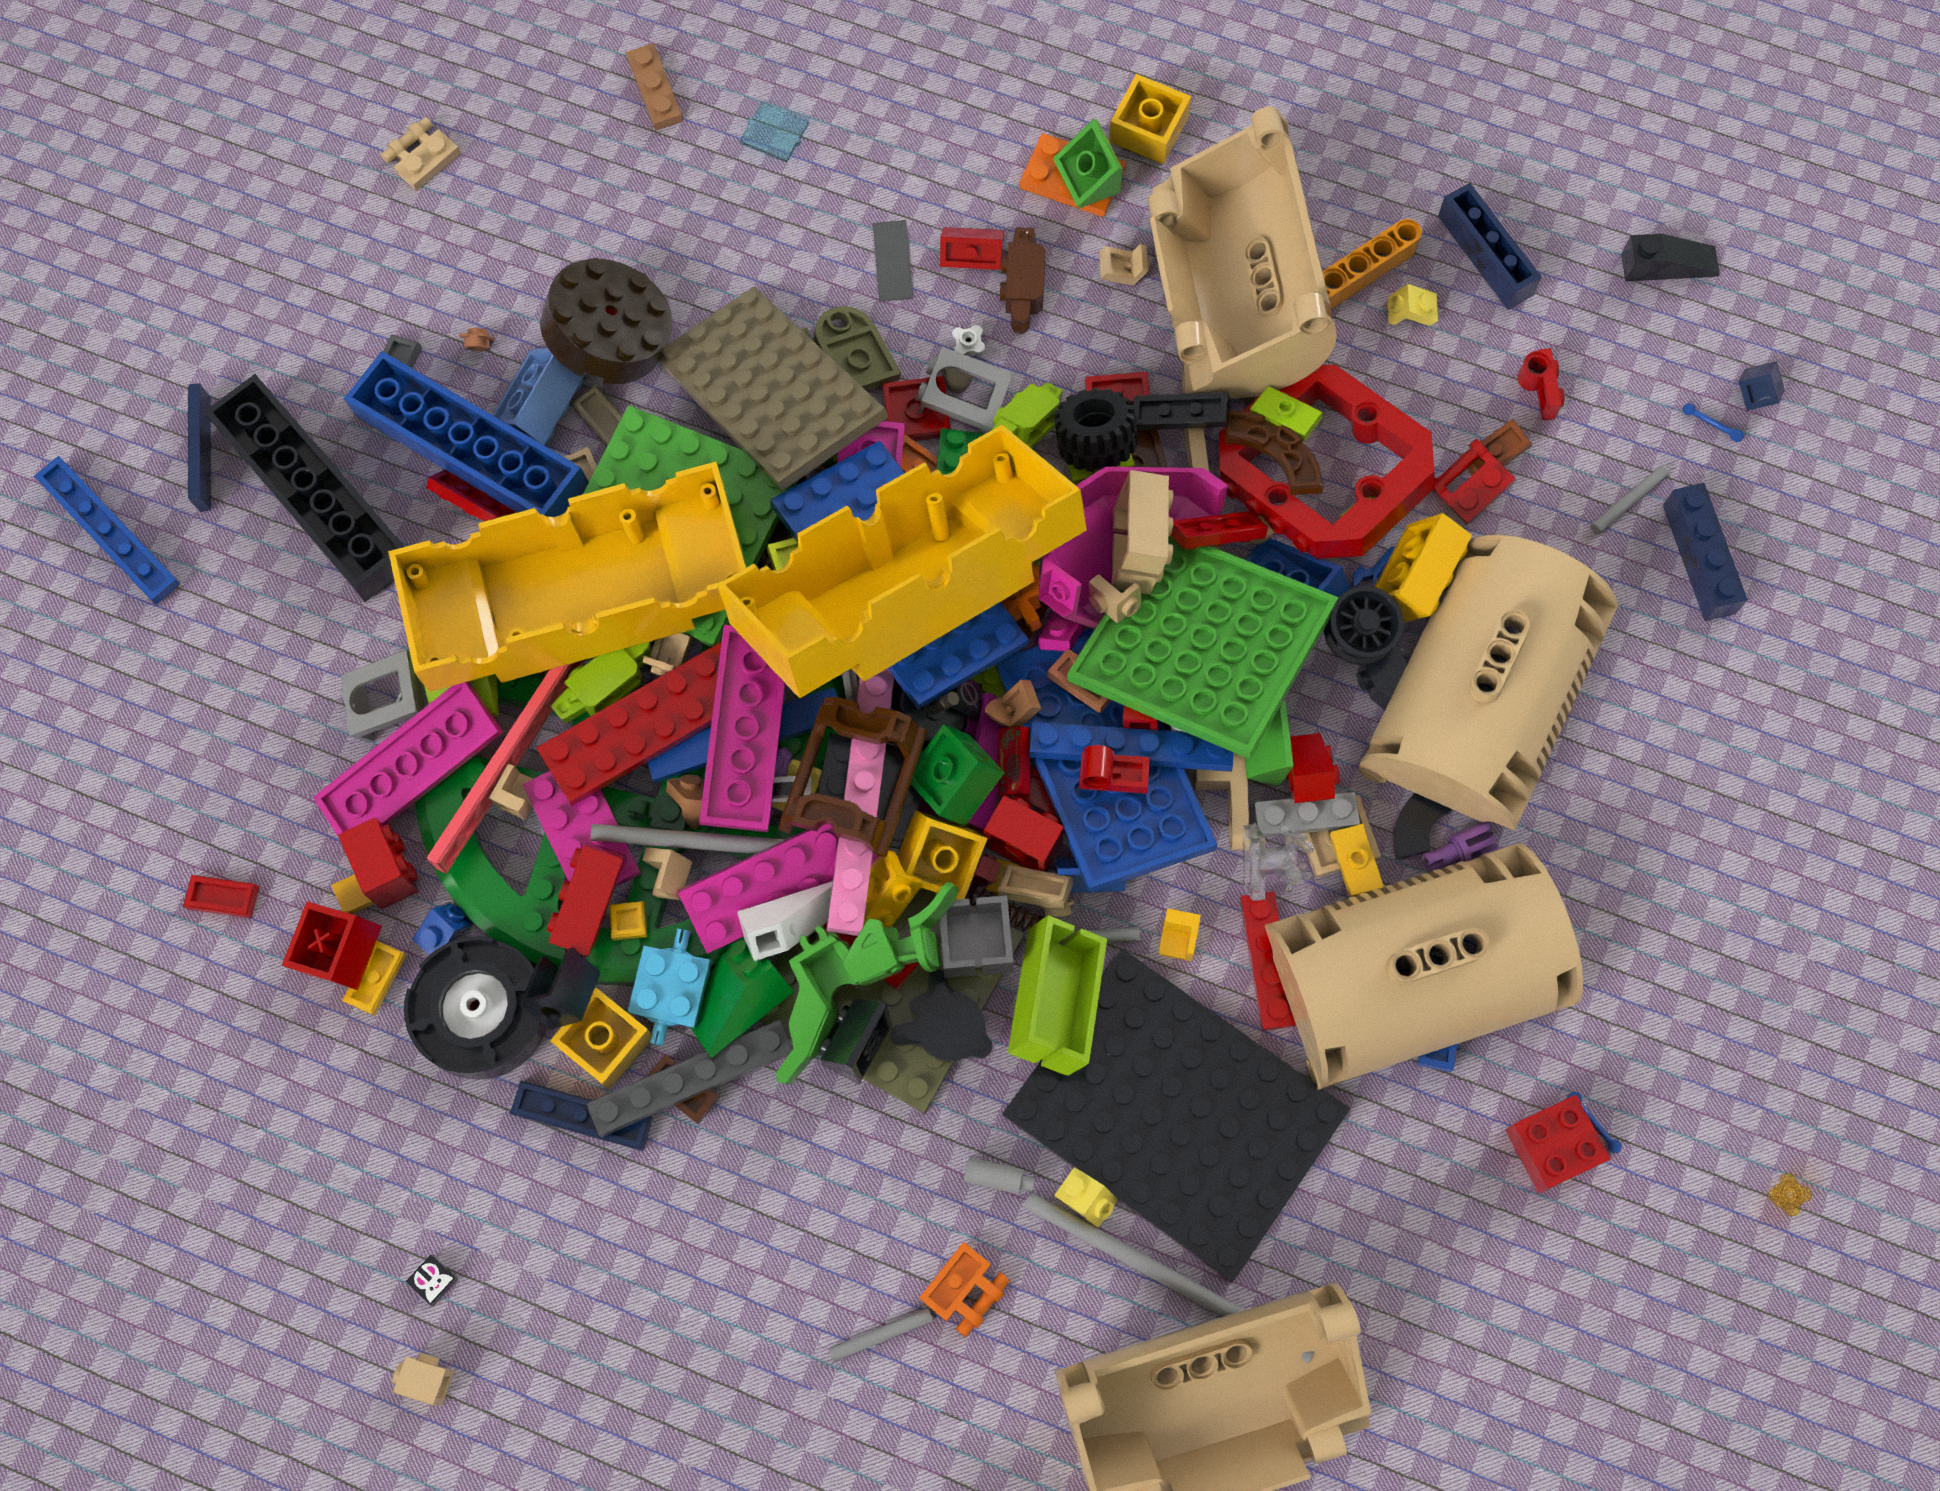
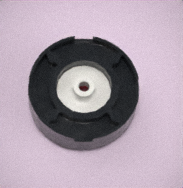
M465 937L439 947L419 965L420 971L416 975L411 988H407L405 994L404 1019L408 1034L415 1047L426 1059L436 1066L461 1078L474 1080L490 1079L516 1069L538 1048L547 1027L520 1005L535 966L515 947L490 937Z

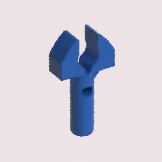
M1390 547L1371 569H1364L1362 566H1359L1352 577V588L1358 587L1362 581H1368L1369 579H1372L1371 586L1374 587L1395 547Z

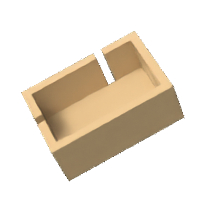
M1130 470L1113 507V532L1127 534L1114 533L1112 586L1117 590L1125 591L1131 585L1137 583L1141 587V593L1150 595L1156 582L1160 583L1162 580L1165 564L1169 565L1172 560L1173 545L1168 544V537H1170L1173 528V518L1169 517V510L1173 501V490H1169V476Z

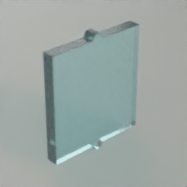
M761 102L753 118L748 119V126L740 139V144L787 163L796 146L801 145L800 139L809 125V120Z

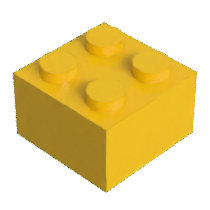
M1136 74L1110 121L1109 142L1164 164L1189 118L1192 96Z
M915 810L897 857L905 874L921 879L923 884L921 888L938 893L945 883L951 882L958 887V894L955 899H965L988 838L976 830Z
M595 987L582 1021L562 1026L550 1042L610 1090L649 1044L652 1034L646 1027Z

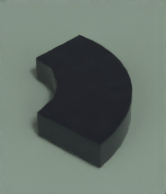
M1415 793L1401 810L1395 824L1393 834L1395 859L1400 860L1428 853L1430 850L1429 834L1433 824L1439 818L1450 814L1452 809Z

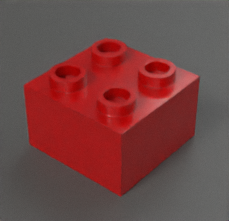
M1003 795L984 829V836L988 838L985 848L1019 866L1047 872L1063 844L1064 826L1060 825L1058 818L1047 812H1043L1041 815L1031 810L1030 804L1016 796L1010 799Z
M374 817L338 834L362 893L380 909L389 907L419 892L415 881L419 880L418 874L412 863H407L402 852L406 851L405 845L398 833L394 834L389 824L383 825Z
M306 901L282 966L358 991L382 926L354 914Z
M1577 1095L1514 1123L1505 1129L1538 1194L1611 1160Z

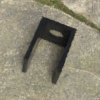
M574 948L566 950L560 967L555 965L546 956L539 957L520 1005L550 1030L581 1022L600 976V971Z

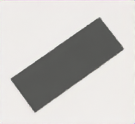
M906 220L873 223L879 301L912 299L913 291Z

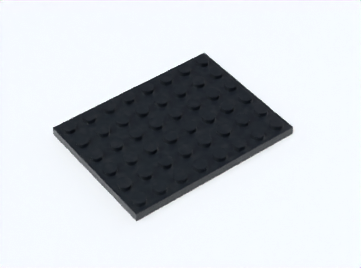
M1121 949L1102 975L1089 1064L1067 1076L1041 1066V1059L1002 1113V1116L1070 1166L1077 1168L1104 1185L1118 1201L1232 1283L1350 1108L1325 1090H1317V1085L1127 951Z

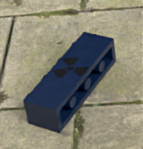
M1468 183L1445 196L1438 218L1507 310L1534 296L1542 278L1472 184Z
M1705 483L1674 489L1663 504V508L1704 621L1735 615L1748 599Z

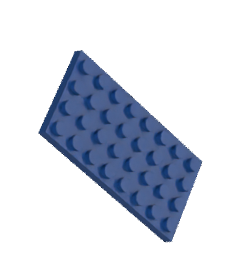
M878 441L772 498L770 506L798 543L797 533L845 506L851 509L855 518L859 517L862 521L870 518L875 511V504H877L876 489L903 475L904 472L883 443ZM999 602L888 667V669L918 710L1026 647L1029 639L1003 604Z
M1094 628L1082 631L1072 649L1077 655L1081 653L1094 632ZM1035 646L1014 653L995 664L996 671L1006 693L1020 680H1029L1033 685L1042 709L1023 725V727H1029L1030 742L1032 722L1123 728L1124 705L1111 701L1099 714L1047 678L1048 670L1065 651L1042 650L1040 646ZM1158 720V730L1166 731L1163 722ZM1033 758L1057 818L1060 820V825L1064 826V835L1088 893L1217 850V842L1183 768L1149 766L1147 794L1079 789L1081 761Z

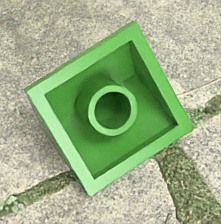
M1092 119L1053 157L1069 192L1079 208L1121 193L1123 168L1098 120Z
M1282 702L1251 759L1245 758L1248 779L1270 786H1280L1293 768L1286 702Z

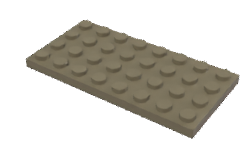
M755 286L743 292L739 297L723 308L718 309L714 314L690 328V330L674 341L666 344L658 360V364L782 491L888 418L885 408Z

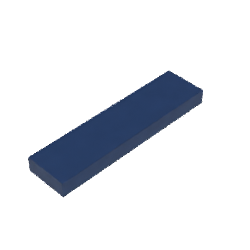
M197 383L189 384L188 499L200 512L211 511V420L204 413L206 409L211 407V397L202 385Z
M522 1080L520 1081L510 1114L513 1116L642 1152L653 1121V1117L650 1116L601 1138L597 1133L587 1107V1103L594 1100Z

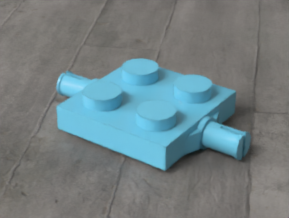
M677 928L673 948L643 947L627 1013L645 1017L654 1023L649 1041L651 1044L664 1046L663 1043L668 1026L697 1027L712 961L695 957L686 951L691 931Z

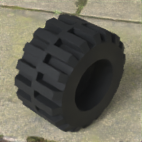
M1093 388L1091 391H1079L1077 395L1067 397V402L1060 403L1058 406L1059 410L1055 411L1054 425L1059 455L1061 458H1064V462L1068 465L1074 464L1075 469L1081 470L1084 468L1087 471L1094 472V470H1101L1104 467H1117L1121 461L1126 462L1130 458V454L1135 452L1136 444H1138L1135 410L1128 397L1123 398L1122 393H1113L1111 389L1099 390L1098 388Z

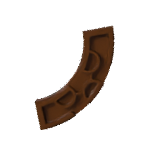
M1229 411V425L1225 427V444L1252 447L1271 457L1285 473L1290 495L1323 494L1322 476L1314 454L1302 442L1300 436L1284 425L1279 427L1265 420V417L1262 415Z

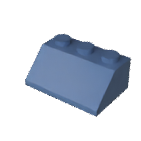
M548 347L530 350L495 409L493 416L545 445L553 438L555 434L554 427L558 420L569 410V401L573 394L582 387L584 383L583 377L586 372H584L582 377L573 373L553 356Z

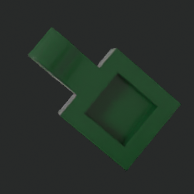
M656 794L655 804L642 799L630 798L628 812H631L630 817L650 819V827L653 829L686 831L687 823L682 816V809L671 796Z

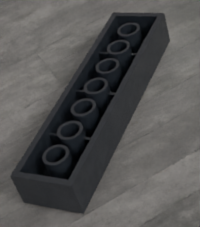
M256 374L252 375L204 411L225 439L364 602L394 580L388 551L405 546Z

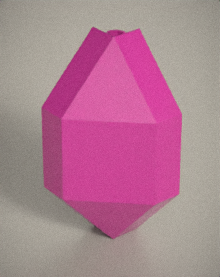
M1102 468L1076 485L1081 489L1087 531L1039 558V600L1065 619L1094 629L1097 627L1105 613H1099L1089 601V581L1099 574L1112 585L1114 533L1127 535L1125 533L1113 532V507L1130 470L1169 476V490H1173V501L1169 510V517H1172L1173 520L1219 515L1223 509L1228 488L1225 482L1204 468Z

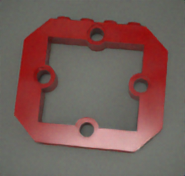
M1321 365L1307 377L1278 391L1309 406H1312L1318 399L1351 422L1352 434L1357 441L1365 444L1378 441L1403 460L1383 478L1377 475H1368L1359 479L1355 486V504L1334 524H1331L1294 495H1290L1289 484L1279 481L1275 482L1252 465L1250 462L1261 451L1244 445L1225 444V427L1219 432L1221 480L1228 485L1226 495L1229 498L1238 499L1245 505L1248 511H1251L1257 517L1261 515L1275 533L1279 535L1284 534L1292 540L1293 545L1300 552H1307L1315 559L1364 556L1434 489L1432 432L1337 365ZM1259 395L1250 405H1248L1242 412H1249V413H1251L1250 408H1251V407L1253 406V404L1257 401V399L1260 397V395Z

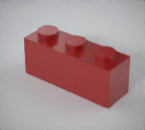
M589 841L583 845L582 849L576 848L570 862V867L575 868L571 881H564L558 899L563 901L559 913L553 912L546 931L552 933L548 943L565 949L574 948L579 954L589 956L593 951L627 855Z

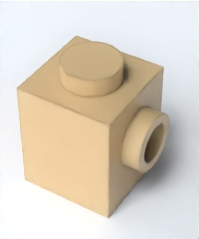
M419 1352L417 1358L406 1356L404 1362H400L395 1369L392 1382L395 1384L393 1393L433 1406H442L454 1370L439 1366L440 1358Z

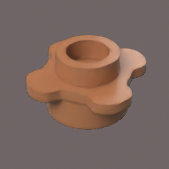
M469 328L468 333H460L459 336L464 338V348L474 351L489 350L490 342L495 341V338L490 337L487 330L482 328Z

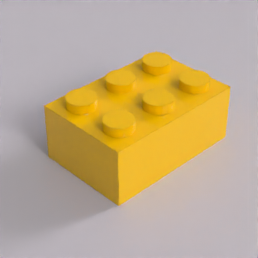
M1444 513L1410 523L1406 526L1374 586L1388 593L1397 602L1402 612L1403 623L1429 617L1437 610L1439 606L1438 599L1442 591L1452 582L1454 577L1453 571L1457 563L1465 557L1468 551L1466 546L1472 535Z

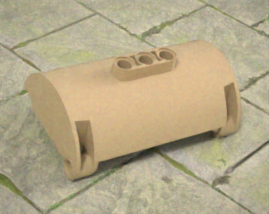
M1274 107L1258 109L1252 115L1251 126L1171 167L1170 178L1153 187V194L1148 198L1154 246L1168 312L1171 314L1172 324L1175 328L1174 334L1180 359L1189 367L1195 393L1228 392L1230 398H1245L1261 395L1267 386L1280 390L1293 385L1317 370L1329 358L1335 347L1337 338L1335 322L1331 319L1330 301L1294 149L1289 137L1287 120Z
M1484 535L1473 538L1468 542L1466 546L1468 551L1465 557L1457 563L1453 571L1454 577L1452 582L1443 590L1438 600L1439 606L1431 615L1372 736L1369 748L1360 761L1358 770L1359 773L1371 781L1377 783L1390 781L1482 823L1486 821L1494 822L1515 831L1619 604L1610 586L1597 573L1575 558L1536 541L1508 535ZM1505 627H1516L1520 633L1510 634L1505 630ZM1501 655L1507 662L1497 663L1491 656ZM1481 683L1488 684L1493 688V691L1483 692L1477 685Z
M1521 843L1483 854L1472 860L1461 861L1454 865L1431 871L1428 874L1424 873L1416 878L1412 877L1405 881L1396 882L1393 885H1387L1381 889L1372 890L1369 893L1359 894L1356 897H1350L1344 901L1335 902L1332 905H1325L1320 909L1305 914L1301 913L1264 925L1272 947L1273 960L1308 1057L1306 1060L1307 1069L1312 1082L1317 1085V1090L1579 1004L1583 996L1584 982L1580 951L1568 912L1551 876L1533 851ZM1464 937H1471L1475 940L1477 944L1475 954L1465 951L1463 947ZM1432 947L1442 951L1444 955L1442 965H1436L1431 961L1429 952ZM1398 958L1405 959L1410 964L1411 971L1409 976H1402L1397 972L1395 964Z
M1332 1282L1321 1288L1310 1291L1306 1290L1099 1355L1063 1369H1055L1058 1388L1088 1490L1273 1491L1310 1479V1474L1304 1462L1312 1460L1314 1464H1318L1346 1455L1347 1449L1343 1436L1370 1428L1368 1415L1372 1413L1357 1341V1334L1361 1333V1328L1353 1304L1348 1300L1343 1289L1337 1283ZM1315 1351L1309 1363L1302 1359L1304 1352Z

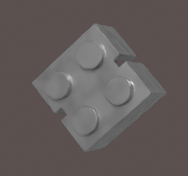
M1007 895L976 898V914H970L969 899L954 900L946 913L940 918L945 978L975 976V969L982 968L983 975L1013 972Z

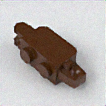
M1016 227L1013 243L1008 244V255H1002L1001 274H1007V281L1000 283V301H1006V313H1011L1013 332L1023 334L1029 330L1030 314H1038L1043 310L1045 249L1040 244H1036L1034 228Z

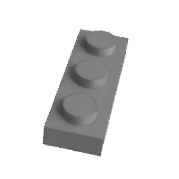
M1355 792L1335 794V799L1296 804L1293 798L1254 803L1258 838L1340 830L1360 824Z

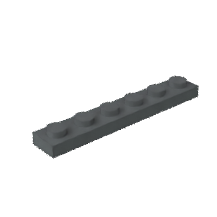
M777 1020L736 1038L712 1058L706 1051L587 1103V1107L597 1133L602 1138L787 1057L793 1049L781 1021Z

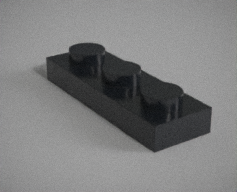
M1228 392L1134 396L1133 406L1137 430L1228 427L1230 395Z

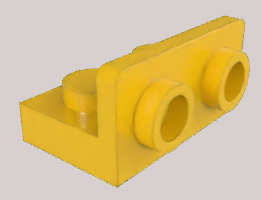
M888 850L886 857L878 856L870 868L863 926L868 919H877L883 923L884 929L892 927L923 885L920 878L905 874L894 851Z

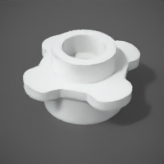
M973 325L967 329L955 328L952 332V337L956 340L954 351L969 357L982 353L985 349V344L981 341L982 328L978 325Z

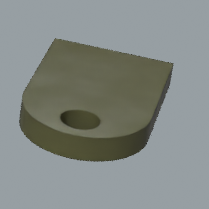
M840 306L825 311L819 317L814 331V342L866 391L880 387L882 383L895 382L900 379L901 372L873 321L864 312L852 307ZM839 319L845 322L847 326L837 328L832 325L831 321Z

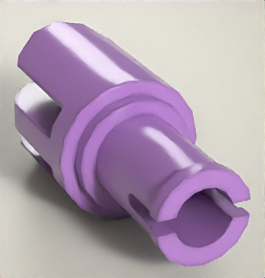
M1480 822L1450 836L1447 845L1422 854L1423 861H1428V863H1425V866L1429 873L1456 862L1472 860L1483 854L1500 849L1498 844H1493L1496 841V837L1493 832L1489 831L1492 828L1490 822Z

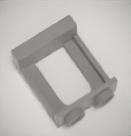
M942 346L939 356L932 355L926 373L931 375L928 384L922 382L915 400L921 402L918 413L922 415L926 407L978 427L977 433L986 434L990 432L994 427V416L998 409L1001 408L1013 373ZM952 368L995 384L986 410L941 392L936 384L937 374L943 369Z
M402 651L341 675L342 697L345 701L347 714L346 726L349 735L369 743L373 742L372 732L410 719L429 705L424 684L414 673L410 651ZM398 672L402 700L369 712L365 684Z

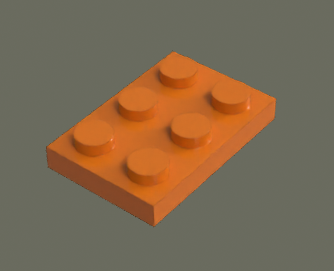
M1041 133L1020 180V189L1105 217L1114 196L1083 208L1077 207L1053 160V157L1069 142ZM1118 159L1123 168V176L1126 169V161Z

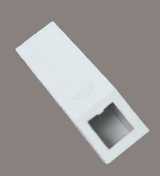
M833 881L738 911L744 940L753 960L757 961L758 959L788 951L800 942L802 935L808 936L815 931L816 926L821 927L827 923Z

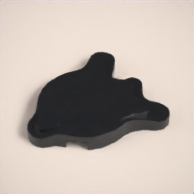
M939 969L930 972L927 991L911 999L909 1003L910 1010L917 1016L916 1020L897 1025L891 1031V1040L895 1045H916L924 1049L930 1056L943 1062L950 1063V1061L972 1057L984 1059L992 1051V1041L986 1034L985 1021L981 1009L969 997L953 990L947 978H945L944 972Z

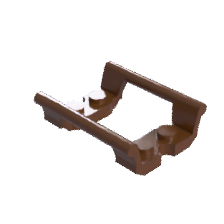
M825 697L824 703L820 705L778 829L782 832L790 833L792 827L796 826L817 832L821 826L829 824L834 826L836 837L861 842L874 854L886 857L928 731L919 727L912 717L899 711L876 706L872 712L862 713L859 711L860 707L856 701L838 697ZM827 726L832 727L841 736L873 744H883L888 741L897 742L905 759L884 821L863 812L857 804L851 801L814 793L803 797Z

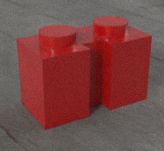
M1321 733L1290 736L1293 768L1287 775L1286 780H1289V788L1294 803L1335 799V785L1340 784V772L1338 765H1333L1330 745L1325 746Z

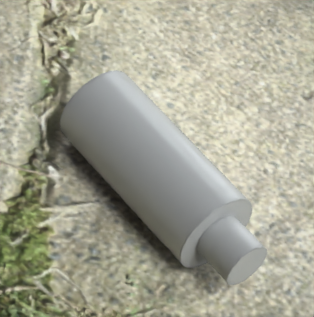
M969 1157L964 1182L1018 1195L1020 1189L1033 1192L1035 1178L1024 1176V1169Z

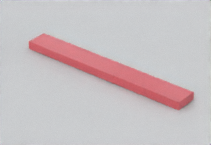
M585 660L548 671L427 856V859L435 869L445 874L446 872L448 873L493 802L489 797L507 764L509 763L515 767L518 765L553 711L551 705L567 689L565 681L568 679L569 674L575 668L583 665Z

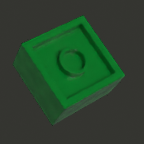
M943 724L920 755L911 785L939 816L966 826L1005 772L970 735Z

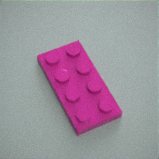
M550 771L523 784L568 881H571L575 868L570 867L573 854L577 847L582 849L583 845L588 841L627 855L616 887L642 874L628 844L590 841L592 824L619 826L601 789L571 806Z

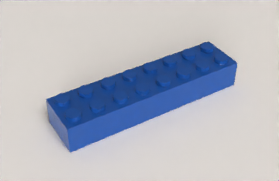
M383 351L380 352L344 398V401L359 419L517 513L536 508L540 515L543 514L547 517L562 515L568 510L567 507H570L568 499L582 495L589 483L582 468Z

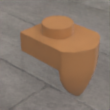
M1020 680L1002 698L990 701L984 712L1000 725L1019 727L1023 726L1042 708L1031 681Z
M692 774L667 780L666 792L681 807L682 816L687 825L696 830L700 826L704 781L698 775Z

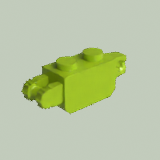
M1049 382L1041 387L1031 383L1022 392H1017L1009 404L998 409L993 419L995 426L992 430L1003 425L1032 449L1055 428L1054 414L1058 410L1062 399L1063 389L1055 387Z
M646 642L596 656L585 666L581 665L575 668L565 681L567 689L551 705L556 715L566 724L586 711L592 716L627 696L642 684L643 675L640 668L646 664L642 662L644 656L650 657L652 644Z

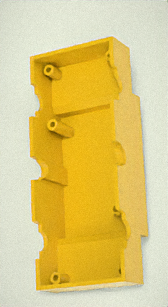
M1000 425L968 443V452L960 456L959 464L952 473L942 475L938 469L931 473L928 465L924 462L876 489L877 504H875V511L867 520L862 521L859 517L855 518L851 509L845 506L797 533L799 547L790 552V559L782 569L770 570L767 565L758 569L755 564H752L720 582L717 586L730 625L799 698L849 669H852L865 682L1035 582L1032 562L1087 531L1081 489L1006 427Z
M717 462L676 472V478L666 480L664 486L656 490L647 491L642 490L640 487L630 490L623 483L569 498L570 507H567L568 510L556 517L540 515L536 508L481 522L478 523L480 531L470 534V538L463 543L448 544L443 541L434 544L428 540L388 551L414 673L429 692L496 674L500 682L503 683L695 629L694 618L725 610L717 584L742 571L747 566Z

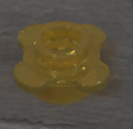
M1785 1173L1780 1177L1781 1182L1769 1190L1768 1197L1777 1207L1783 1209L1786 1215L1796 1216L1800 1213L1802 1204L1811 1200L1812 1192L1808 1187L1801 1186L1793 1174ZM1788 1191L1793 1193L1792 1198L1787 1196Z

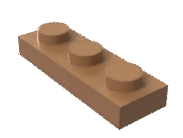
M654 43L625 52L655 131L683 122L681 111Z

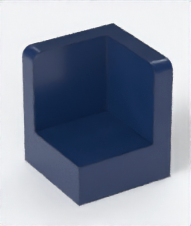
M1777 361L1745 369L1738 381L1747 411L1778 404L1785 392Z

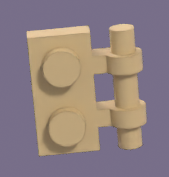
M424 117L418 123L413 122L407 128V133L398 140L393 139L387 144L388 149L380 154L387 164L395 158L400 160L394 166V169L415 191H418L461 154L459 147L439 129L430 136L426 134L433 127V124L427 117ZM417 140L420 145L408 153L406 149Z

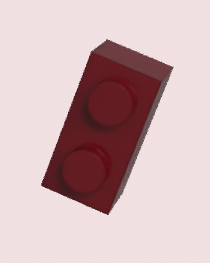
M982 855L971 883L981 888L993 884L1001 863L997 862L996 858L991 855Z

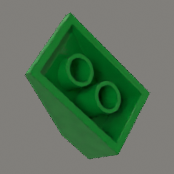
M744 938L733 943L729 950L720 956L707 981L697 1027L690 1028L712 1058L794 991L767 957L757 961L753 960Z

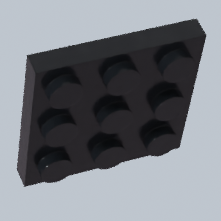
M833 733L829 734L818 794L844 800L852 738ZM886 744L877 811V818L882 821L885 819L905 759L901 750L896 745ZM911 784L890 844L891 848H901L914 811L918 810L921 795Z

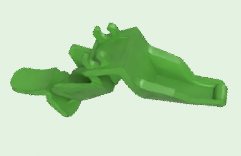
M951 882L945 883L924 910L908 918L911 933L909 937L900 939L896 928L886 927L884 929L883 923L877 919L867 920L853 945L841 940L834 932L827 933L820 926L815 927V931L819 934V941L815 940L813 945L809 943L807 936L802 935L800 937V944L804 951L789 960L800 986L788 1023L793 1050L776 1072V1079L779 1083L793 1084L813 1058L816 1059L824 1040L829 1035L839 1015L833 1000V994L840 986L845 984L865 986L899 972L906 964L919 962L927 972L936 971L941 966L937 938L930 928L940 920L954 902L958 894V887Z

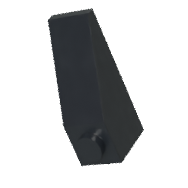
M1631 235L1621 254L1625 282L1718 277L1720 274L1715 246L1671 235Z
M1399 646L1392 648L1384 657L1374 663L1360 665L1357 670L1358 673H1356L1360 688L1363 691L1367 690L1371 700L1384 710H1386L1407 666Z

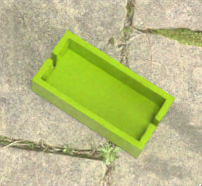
M1047 915L1028 929L1008 1054L1032 1063H1037L1042 1059L1041 1066L1069 1076L1088 1065L1090 1061L1107 938L1082 928L1074 932V925Z

